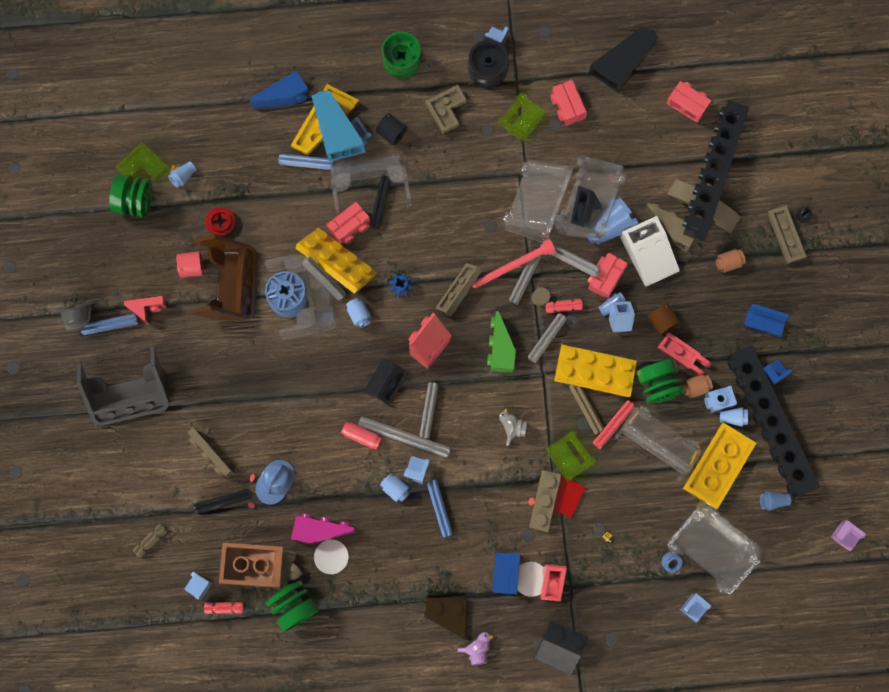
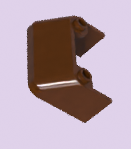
M216 234L194 239L195 244L209 248L208 255L210 261L213 264L219 265L217 301L212 300L207 302L205 307L190 310V314L212 320L251 319L255 310L257 252L255 248Z

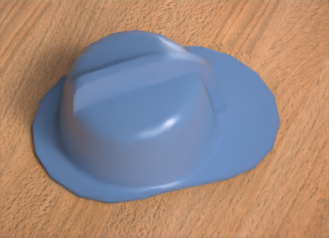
M275 460L264 469L255 487L256 495L262 503L268 505L276 504L287 493L295 478L294 469L288 462Z

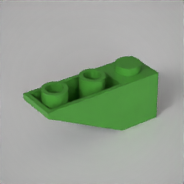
M496 311L495 317H491L490 328H494V334L489 337V347H492V354H488L487 365H491L490 371L513 373L516 350L499 311Z

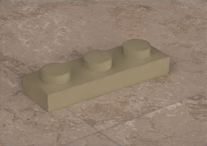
M787 205L769 210L767 214L786 263L790 264L805 259L806 254Z
M466 263L435 309L439 313L451 317L467 295L469 289L478 279L482 270L477 266Z
M192 428L187 432L191 436L188 440L195 448L199 446L203 450L201 455L208 463L212 461L216 465L213 469L220 477L224 475L226 478H229L234 474L196 429Z
M542 470L529 528L549 533L561 474Z

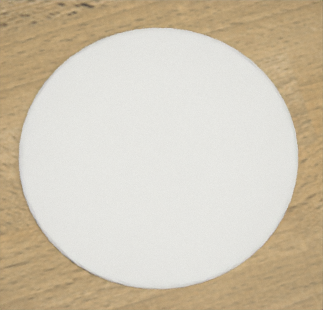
M326 540L319 544L315 550V564L323 573H339L347 565L348 551L341 542Z
M526 562L519 566L517 590L521 594L529 597L541 594L543 566L536 562Z

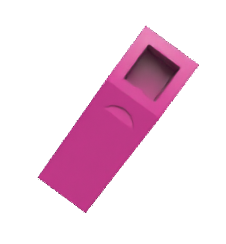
M302 513L301 516H296L291 540L316 544L354 533L356 529L351 527L352 524L340 521L339 525L332 523V519L321 517V520H315L313 515Z

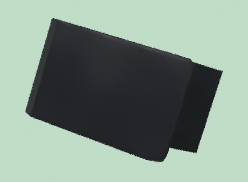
M578 186L571 223L582 228H589L592 210L603 209L594 191Z

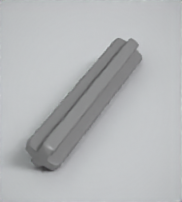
M554 245L556 252L551 254L552 256L594 277H597L601 269L599 266Z
M311 257L305 258L302 265L337 300L343 299L346 294L345 291Z
M541 256L527 262L509 298L511 303L519 304Z
M559 313L530 352L528 355L530 361L534 363L538 361L566 322L567 318L563 314Z
M433 382L428 383L419 434L424 439L430 438L438 392V384Z

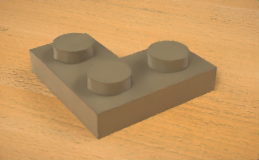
M456 85L425 101L442 134L459 126V122L452 110L465 104L467 100L459 86Z

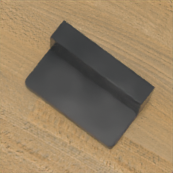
M383 359L364 392L376 397L384 404L390 405L408 372L396 363Z

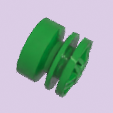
M404 31L395 32L384 40L382 56L383 66L387 73L392 77L405 79L413 76L419 70L421 64L420 44L411 33Z
M116 174L109 195L110 211L122 215L127 214L129 211L131 216L145 218L148 215L152 202L153 185L151 179L145 178L142 180V178L136 177L133 182V178L129 175Z
M675 359L657 362L636 372L640 385H650V387L643 391L644 395L653 394L645 399L647 404L663 403L676 398L686 391L685 386H677L683 382L681 378L672 379V376L679 372Z
M301 580L283 587L265 603L268 608L277 604V607L271 611L272 615L282 612L283 615L276 622L283 633L301 624L319 611L312 598L306 601L302 600L308 593L307 589L299 593L297 592L304 586Z

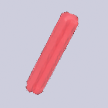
M626 401L604 430L593 441L594 446L601 449L635 408L631 401Z

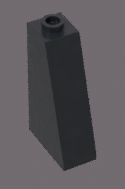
M644 26L594 61L590 66L589 74L619 93L654 47L658 35L652 29H647Z

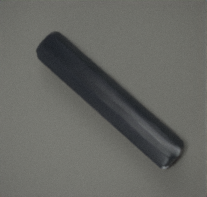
M382 175L379 182L370 227L373 229H380L391 181V178L386 175Z
M244 489L195 503L194 510L197 514L247 501L252 499L251 491Z

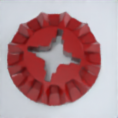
M217 207L207 214L205 224L208 231L213 235L216 234L223 237L226 234H230L233 228H235L236 219L233 212L228 208ZM219 215L221 216L223 221H226L223 223L222 228L219 226V224H215L219 221Z

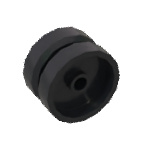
M483 40L476 43L469 53L468 73L471 80L482 87H494L504 81L508 73L509 54L506 48L494 40Z

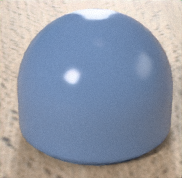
M667 552L662 557V566L669 573L678 571L683 564L682 558L675 552ZM676 559V566L669 567V563Z

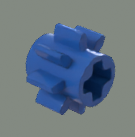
M404 273L401 276L394 274V281H389V284L394 286L390 289V292H396L398 298L400 294L407 296V290H412V286L408 285L411 282V278L406 279ZM400 282L401 284H404V287L401 288L397 285V283Z

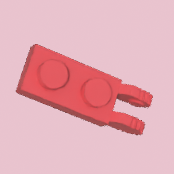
M669 332L657 347L659 351L671 359H675L678 364L687 370L690 369L697 376L705 375V373L694 365L696 360L704 367L709 368L711 366L710 361L702 357L698 351Z

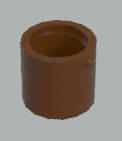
M669 303L660 306L647 316L660 336L681 323Z

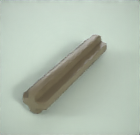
M569 385L594 434L601 433L604 427L582 387Z

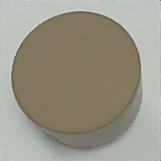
M543 287L537 288L532 293V302L537 306L545 305L550 299L549 291Z

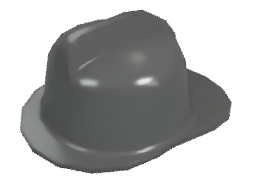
M101 300L89 301L70 309L57 311L55 314H61L67 330L79 329L89 323L91 307L99 304Z

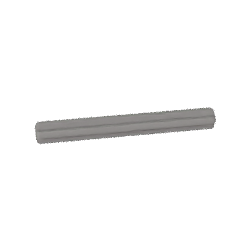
M361 417L358 422V426L445 458L449 456L450 448L365 417Z

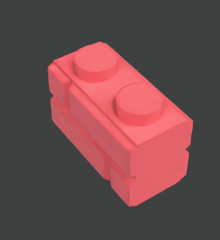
M570 80L553 87L550 98L553 105H557L559 109L557 111L559 120L564 121L565 126L584 120L587 116V110L574 81Z
M680 81L669 96L666 104L698 123L712 100L709 99L706 93H699L694 90L690 83Z
M355 202L326 224L328 231L341 245L344 243L349 244L355 239V235L358 232L363 233L370 227V218L359 204Z
M610 253L606 257L602 256L597 264L601 269L597 277L592 275L587 281L590 283L588 289L608 299L628 265L627 262L618 259Z

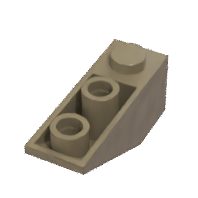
M648 203L645 208L646 214L650 219L655 216L658 217L670 245L687 252L694 238L683 234L685 227L682 224L684 220L679 218L676 213L662 210V207L657 204Z

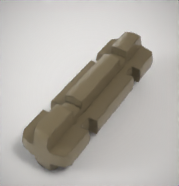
M162 524L155 527V531H151L140 542L141 544L133 549V552L138 557H142L146 550H149L160 539V536L163 537L167 533V529Z

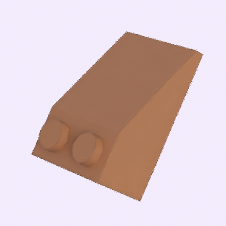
M223 543L219 584L280 587L283 547Z

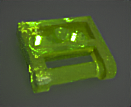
M519 93L511 108L497 122L524 142L545 116L546 111L531 102L524 94ZM521 105L525 106V110L514 124L509 123Z
M572 430L545 450L568 482L597 462L579 441L575 430ZM571 441L585 463L582 465L579 463L567 446V442Z

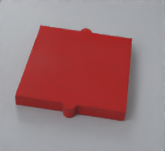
M561 476L554 507L555 513L559 512L572 518L586 487L574 482L572 478L567 479Z

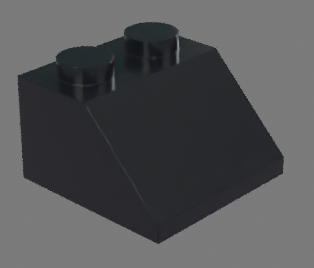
M549 621L534 659L571 675L582 655L588 637L558 623Z

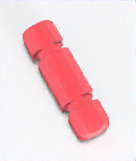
M581 299L556 301V303L547 302L545 304L546 313L572 311V309L581 310L583 308Z
M232 602L205 603L204 612L206 614H213L214 612L216 614L243 613L244 604L242 602H235L234 604Z

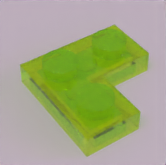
M143 142L136 146L115 166L118 172L123 175H129L132 178L143 169L155 181L169 169Z

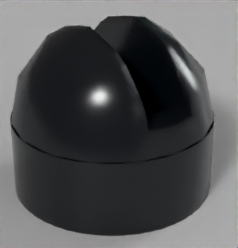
M801 207L796 212V219L802 223L808 222L812 217V211L808 207ZM806 211L807 214H806L805 217L803 218V217L801 216V214Z

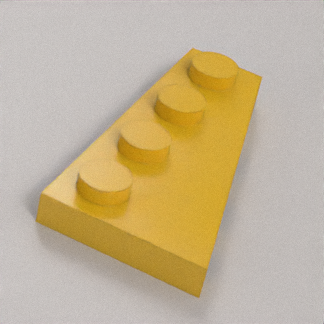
M328 84L323 90L325 92L330 90L346 116L360 103L358 99ZM315 107L312 108L291 144L293 149L307 156L323 141Z

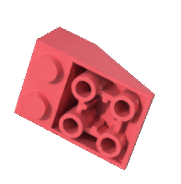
M434 313L430 317L427 315L420 324L422 326L418 332L414 331L408 339L410 341V356L427 369L434 363L452 337Z

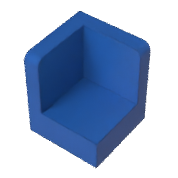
M779 359L763 368L771 386L793 372L791 368L786 370Z

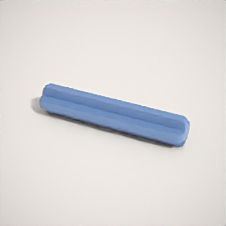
M280 154L278 158L280 165L332 170L334 161L329 162L328 158Z
M135 314L90 322L81 328V332L83 335L133 326L138 324V318Z
M437 480L429 481L427 486L442 536H451L452 529Z

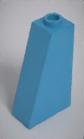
M330 90L326 92L320 91L315 95H311L329 162L365 153L362 139Z

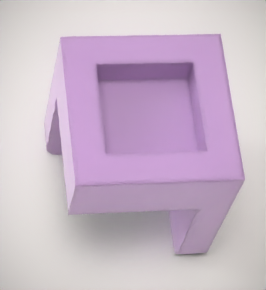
M845 520L839 524L831 538L848 551H851L859 539L864 538L866 534L851 522Z

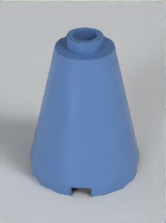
M617 195L589 226L586 237L591 244L596 243L599 245L622 235L623 231L639 223L636 218H633L632 212L624 201Z

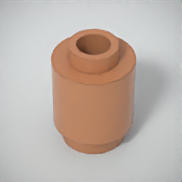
M734 249L718 255L715 262L718 270H722L725 273L742 267L746 260L742 250Z
M699 375L684 381V385H682L686 389L684 394L690 398L706 394L709 390L713 389L708 375Z

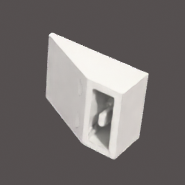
M657 216L622 232L620 239L645 287L680 271L666 232Z

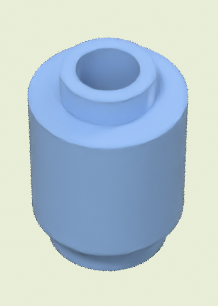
M355 298L346 304L347 312L355 326L364 327L370 323L369 320L372 316L364 301H361L360 298Z
M391 473L380 484L383 487L382 490L395 502L399 500L401 502L404 501L410 494L408 492L409 487Z

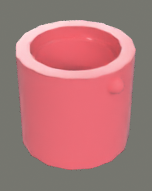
M200 251L177 254L176 261L180 278L204 275V265Z

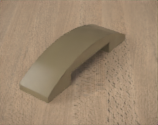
M676 179L666 196L682 205L683 203L689 205L690 200H694L696 196L693 195L695 186ZM719 200L713 220L716 221L715 224L731 233L741 217Z

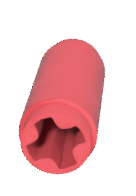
M346 422L341 432L345 437L377 450L382 439L378 434L352 422Z

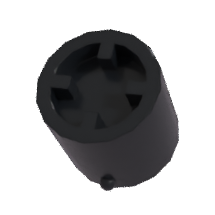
M388 113L381 119L375 132L395 146L405 135L408 126Z

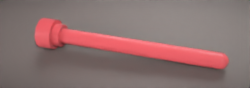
M550 238L543 241L540 248L477 279L472 287L478 288L543 254L551 255L555 253L556 250Z

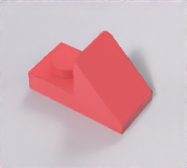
M163 296L124 301V305L148 325V310L150 312H159L163 308H167L166 300Z
M546 564L543 567L541 600L561 601L566 566Z

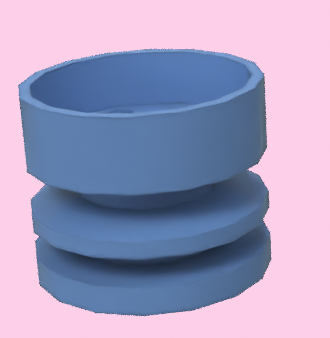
M282 271L274 274L268 280L265 286V295L271 309L277 315L284 318H292L305 310L308 304V294L303 280L297 274ZM286 289L289 292V294L285 295L283 293V290Z

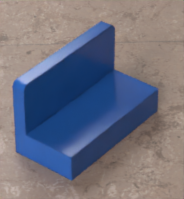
M752 304L747 311L743 327L780 338L785 322L789 319L790 315Z
M496 553L492 592L517 594L520 554Z

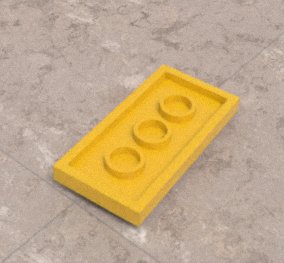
M317 228L299 241L295 247L306 257H311L324 271L354 294L371 281L377 273L320 228Z
M561 344L554 381L630 397L636 360Z
M722 423L683 489L717 510L751 454L756 442Z

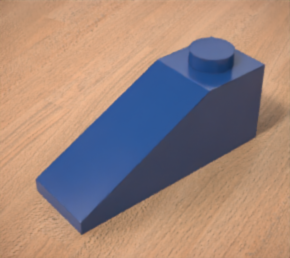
M295 71L249 98L253 109L294 105L305 101L309 96V90L298 72Z

